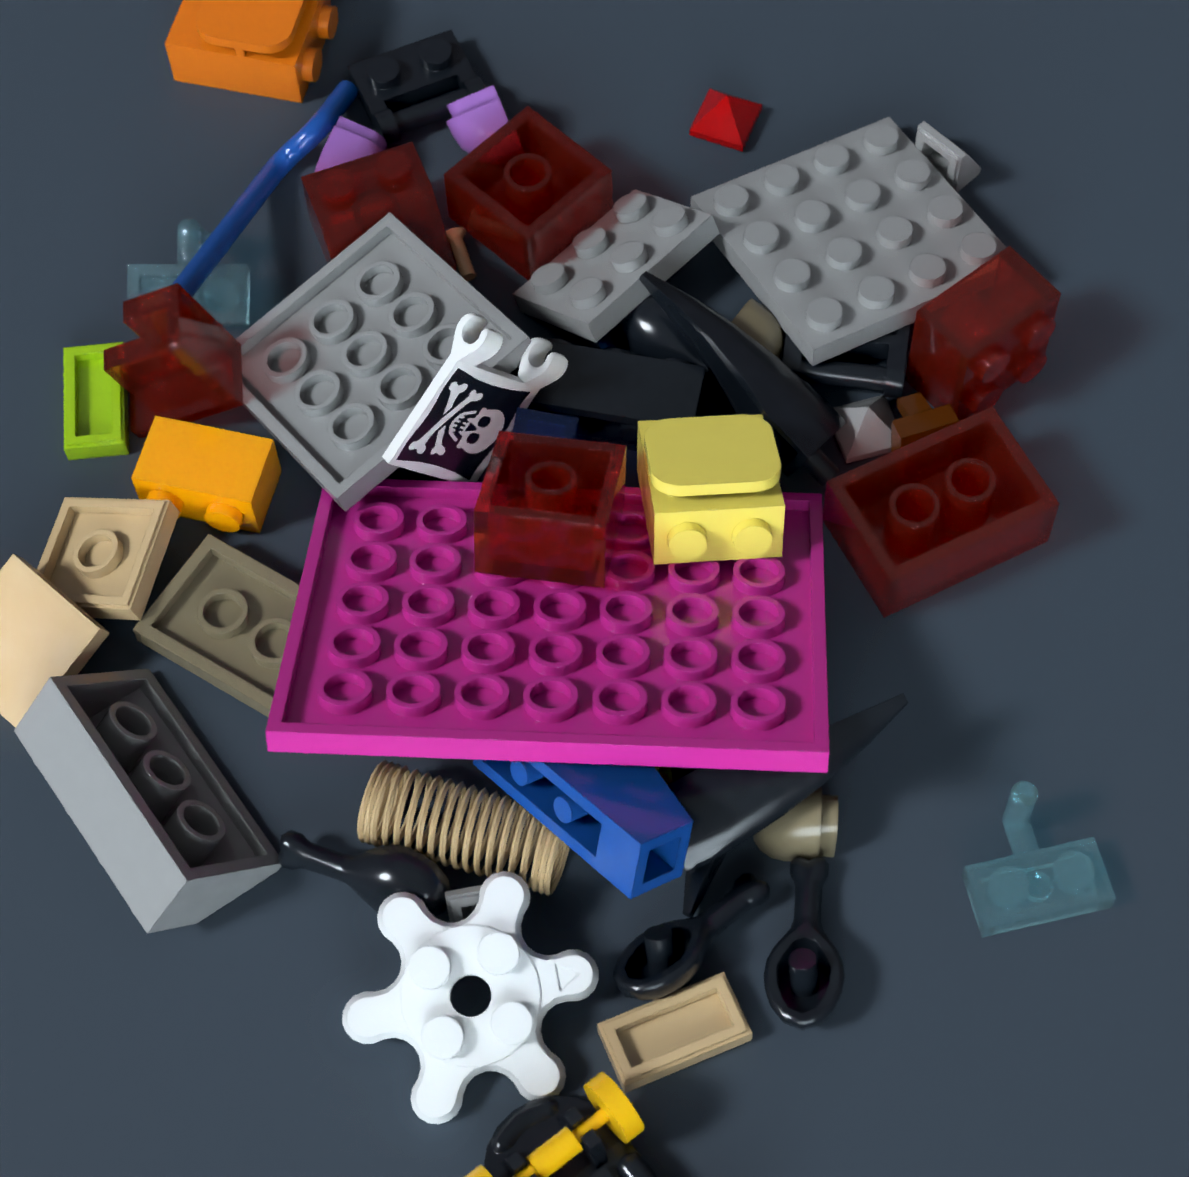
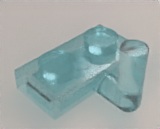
M191 218L184 219L177 227V264H127V324L132 327L250 326V267L247 264H218L186 307L178 308L170 304L166 297L167 290L210 236L209 232L196 220Z
M1020 781L1013 785L1002 816V823L1013 855L967 865L962 873L965 888L982 938L1112 908L1116 899L1094 837L1039 849L1030 822L1038 799V790L1032 783L1027 781Z

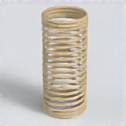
M386 759L379 763L372 772L358 815L357 835L360 842H366L368 845L372 844L375 847L393 844L400 845V841L405 835L404 846L411 848L416 838V848L414 850L423 854L422 848L428 840L427 851L424 855L429 857V859L435 863L440 861L444 867L452 864L455 870L463 867L464 871L468 874L474 870L479 877L485 873L487 877H490L494 873L503 871L509 857L507 872L515 873L521 859L518 876L522 877L526 882V874L533 860L531 877L526 884L528 888L531 887L534 893L537 891L541 895L545 893L547 897L555 891L560 881L570 849L568 845L518 802L514 801L512 803L508 794L500 801L497 791L489 797L486 788H483L478 793L477 788L473 784L466 790L463 781L455 787L452 778L444 783L440 775L433 779L429 772L421 777L418 769L410 773L406 765L401 767L399 763L394 764L392 761L389 763ZM415 779L411 802L404 822L401 826V820L406 799L410 791L411 785ZM426 783L421 809L412 830L417 804ZM437 787L433 809L424 831L429 805ZM447 791H448V796H447V801H446L445 809H444V812H443V816H442L440 825H439V827H438V830H437V832H436V827H437V822H438V818H439V815H440L441 807H442L444 798H445V796H446V793H447ZM458 795H459V800H458V805H457L456 813H455L454 820H453V823H452V825H451V828H450V831H449V834H448V828H449V824H450L452 812H453V809H454L456 800H457ZM469 800H470V804H469V809H468V813H467V816H466V820H465V823H464V826H463L461 835H460V837H459L460 829H461V825H462V821H463V818H464V814H465V811H466L468 802H469ZM480 804H481V809H480L479 817H478V820H477V824H476V827H475L473 836H472V838H471L472 831H473V827H474V823H475V819H476V816H477V813H478V810H479V807H480ZM491 809H492V813H491L490 821H489V824H488V828H487L485 837H484V839H483V836H484V833H485V829H486V825H487V821H488V818H489V815H490V812H491ZM501 817H502L501 825H500L499 832H498V835H497V838H496L498 826H499V823H500V820H501ZM393 833V842L389 844L388 839ZM439 843V853L434 857V850ZM451 845L450 857L446 860L445 854ZM462 849V859L457 863V856ZM474 850L473 863L469 867L468 860ZM486 852L485 865L480 870V862ZM498 853L497 867L492 873L491 865L493 864Z

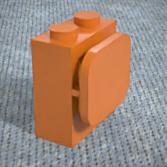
M182 0L165 41L174 81L302 103L309 83L317 82L319 79L323 59L322 49L325 40H332L335 36L338 24V9L336 6L331 5L330 0Z

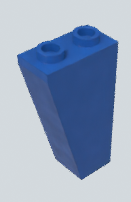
M473 760V765L629 899L682 876L693 820L655 767Z

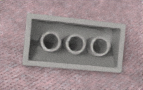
M149 668L50 677L15 728V734L31 756L34 764L56 794L65 811L71 817L96 855L99 863L103 866L147 934L197 924L280 869L281 864L278 862V853Z

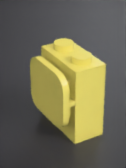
M762 414L638 421L637 474L654 565L782 557L785 503L779 483L781 461L772 427L763 419Z

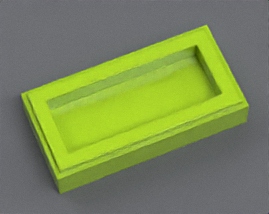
M115 342L63 348L64 451L68 460L129 454L127 351L124 343Z

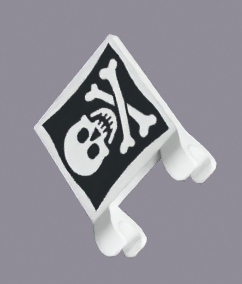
M475 313L464 315L456 327L451 354L382 457L388 464L440 479L477 482L538 391L558 380L565 373L568 367V360L562 354L551 352L547 355L552 350L553 345L549 340L535 337L531 339V343L521 357L518 376L482 365L480 363L490 359L499 351L503 343V337L498 331L490 328L482 331L487 325V320L483 316Z

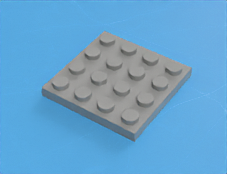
M890 117L691 196V208L713 215L720 234L712 241L766 309L775 316L781 328L812 366L1014 280L1017 277L1019 266L1017 258L922 152L915 147L913 142Z
M389 212L206 364L215 377L346 512L398 468V466L388 464L382 456L451 354L455 330L464 315L475 313L483 316L487 320V325L482 331L490 328L498 331L503 337V343L499 351L490 359L480 363L482 365L510 374L520 365L521 357L531 343L529 336Z

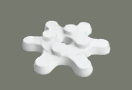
M501 871L488 877L480 888L479 900L475 910L466 919L458 922H444L435 918L428 911L423 900L415 894L399 892L387 897L378 910V927L382 934L399 951L401 958L400 973L395 982L386 989L375 992H361L354 995L346 1003L343 1010L342 1023L346 1033L353 1040L362 1044H374L384 1039L398 1038L407 1041L415 1048L420 1058L421 1069L418 1079L412 1088L410 1100L414 1112L427 1123L442 1124L454 1118L462 1107L463 1094L467 1084L476 1075L485 1071H497L506 1075L515 1084L519 1093L530 1101L558 1095L564 1088L566 1080L565 1067L560 1058L552 1053L543 1042L541 1034L542 1020L547 1011L556 1004L567 1001H580L587 998L597 986L599 970L595 960L588 953L581 950H566L558 954L546 956L534 952L526 945L522 938L521 923L529 907L530 892L523 878L513 872ZM465 976L482 978L491 990V1002L488 1008L482 1014L475 1017H466L459 1014L453 1008L450 1001L451 990L454 984Z

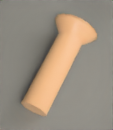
M464 227L450 228L442 234V240L450 244L460 275L466 281H471L476 277L463 240L466 229Z

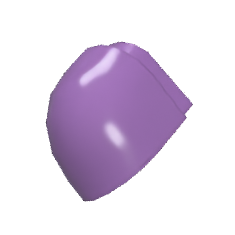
M494 85L447 105L452 119L446 121L452 136L460 148L474 158L492 162L521 154Z
M340 116L319 157L313 177V190L329 195L346 197L358 195L370 188L380 176L388 160L384 152L387 146L385 139L376 131Z

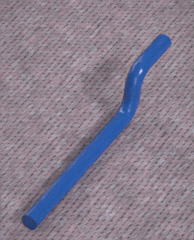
M347 80L339 82L313 117L266 162L169 287L166 297L170 304L178 308H184L188 305L282 179L329 134L339 117L344 115L358 96L355 84Z

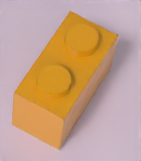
M155 415L131 479L139 499L170 500L180 511L178 519L183 517L206 522L211 527L223 532L232 533L241 529L260 533L282 469L274 439Z

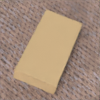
M724 972L597 1024V1032L624 1093L752 1040L753 1034Z

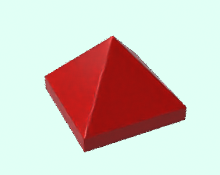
M709 88L691 125L689 135L743 152L762 111L763 104Z

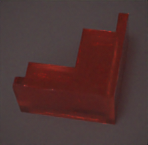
M176 283L123 301V322L140 338L105 349L104 371L130 393V428L132 433L138 438L147 437L155 415L193 422L243 406L241 344L185 289Z

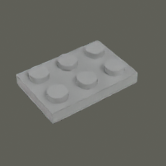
M634 189L630 194L618 199L613 208L589 229L580 232L573 239V242L551 262L538 268L532 274L531 279L514 292L513 296L522 313L596 343L651 295L639 280L645 271L663 281H667L720 233L712 214Z

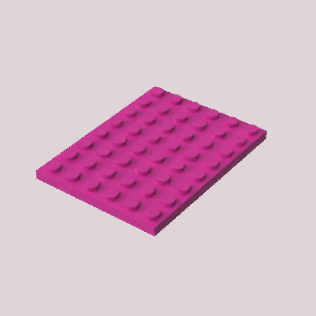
M384 479L346 512L322 488L265 730L268 752L828 773L829 720L822 494L782 492L785 503L782 557L654 565L639 487Z

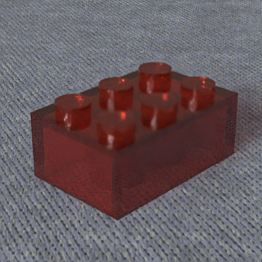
M992 406L828 480L823 507V522L885 618L1047 542L1060 503Z

